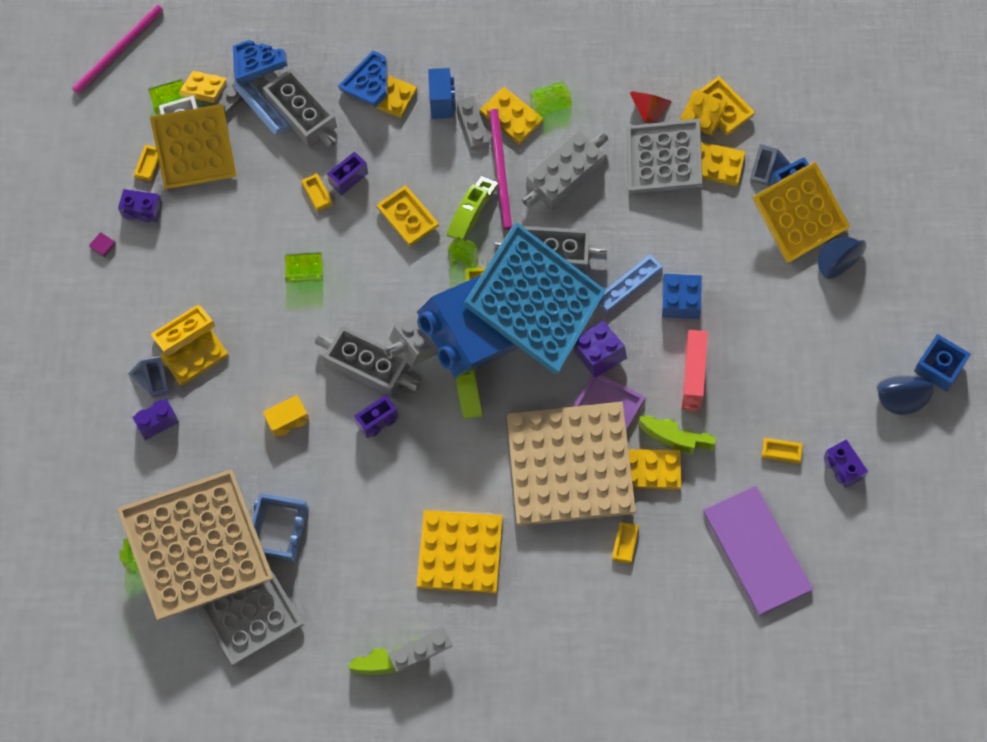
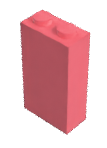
M688 330L681 409L690 412L701 409L704 396L707 331Z

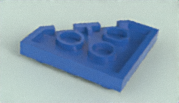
M251 40L233 46L235 80L238 84L248 82L288 66L287 55L284 49H272L269 45L262 43L258 45Z
M372 51L338 85L339 90L376 108L388 96L386 57Z

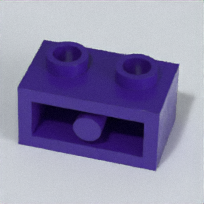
M354 151L328 172L327 176L329 185L342 196L369 173L367 163Z
M123 189L118 210L121 217L128 220L134 218L144 222H157L162 201L159 194Z
M387 395L354 415L355 423L366 439L370 436L378 435L382 428L393 425L397 418H399L396 407Z
M167 398L155 402L152 407L146 410L138 411L132 417L145 441L179 423Z
M847 439L826 450L824 462L828 468H832L837 482L840 485L842 484L845 489L866 477L868 470Z

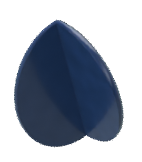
M849 237L836 238L828 242L821 249L818 256V267L822 275L826 279H832L847 271L864 254L867 246L866 242Z
M915 376L889 377L878 383V398L881 405L889 412L907 415L917 412L929 402L934 391V385L926 379Z

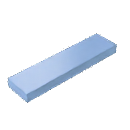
M234 81L232 86L274 135L289 130L290 126L251 81L241 84Z
M650 254L607 288L598 306L608 314L662 271L663 266Z

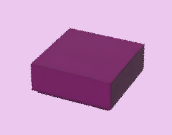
M100 232L89 244V247L105 257L116 243Z

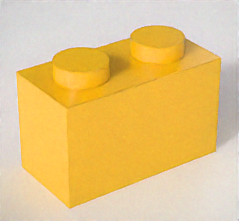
M298 395L263 411L265 420L274 437L284 436L290 430L296 427L300 428L310 421Z

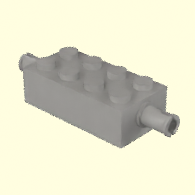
M292 68L280 76L274 71L264 75L270 82L263 87L265 98L308 147L320 139L328 149L333 148L331 144L334 147L337 145L338 141L330 134L332 130L337 128L335 115Z
M601 131L590 141L581 132H577L526 176V187L532 192L522 199L523 204L527 208H531L540 199L553 210L604 165L605 154L599 148L609 140L606 134L603 136L604 132Z
M522 226L584 274H587L588 260H607V248H595L589 245L590 230ZM495 241V253L502 242Z
M418 315L395 325L389 337L393 345L384 349L385 355H389V359L401 354L411 367L437 355L438 351L431 336L425 335L420 329Z
M344 326L340 328L334 340L321 333L317 335L319 338L316 337L315 345L327 349L323 357L327 367L393 398L401 385L414 392H417V388L420 387L421 381L406 375L411 366L401 354L389 359V355L386 356L384 352L386 346Z

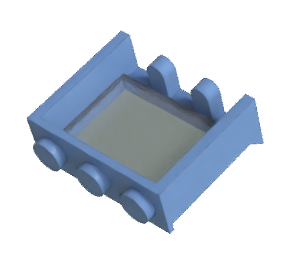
M259 494V498L254 502L255 513L251 520L265 557L296 563L309 510L306 501Z

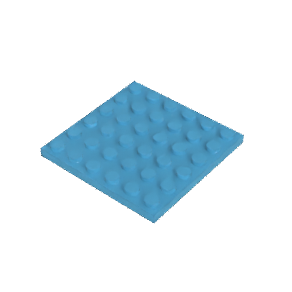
M516 222L464 301L463 306L552 373L557 374L606 290Z

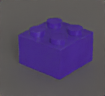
M604 321L582 333L573 346L574 353L595 378L627 359L625 345Z

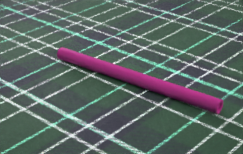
M156 5L72 87V90L79 94L163 12L162 7Z
M492 109L489 112L503 229L510 230L512 228L499 111L498 109Z

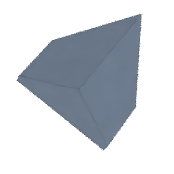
M760 143L750 179L768 184L772 174L788 166L790 162L778 148Z
M161 356L141 359L128 373L150 396L169 392L166 367Z

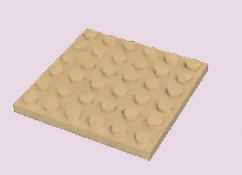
M623 402L507 414L517 526L636 514Z
M232 469L117 508L157 621L273 580V575Z

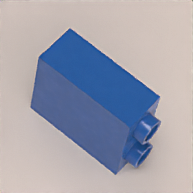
M480 276L432 296L417 311L420 329L425 335L431 336L438 349L437 356L440 364L445 369H450L454 378L519 349L509 339L463 306L464 301Z

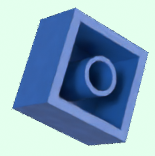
M450 68L428 69L431 119L453 118V111H456L454 75H450Z
M664 274L662 283V318H700L702 275Z
M937 334L917 363L914 372L947 392L967 363L971 353Z

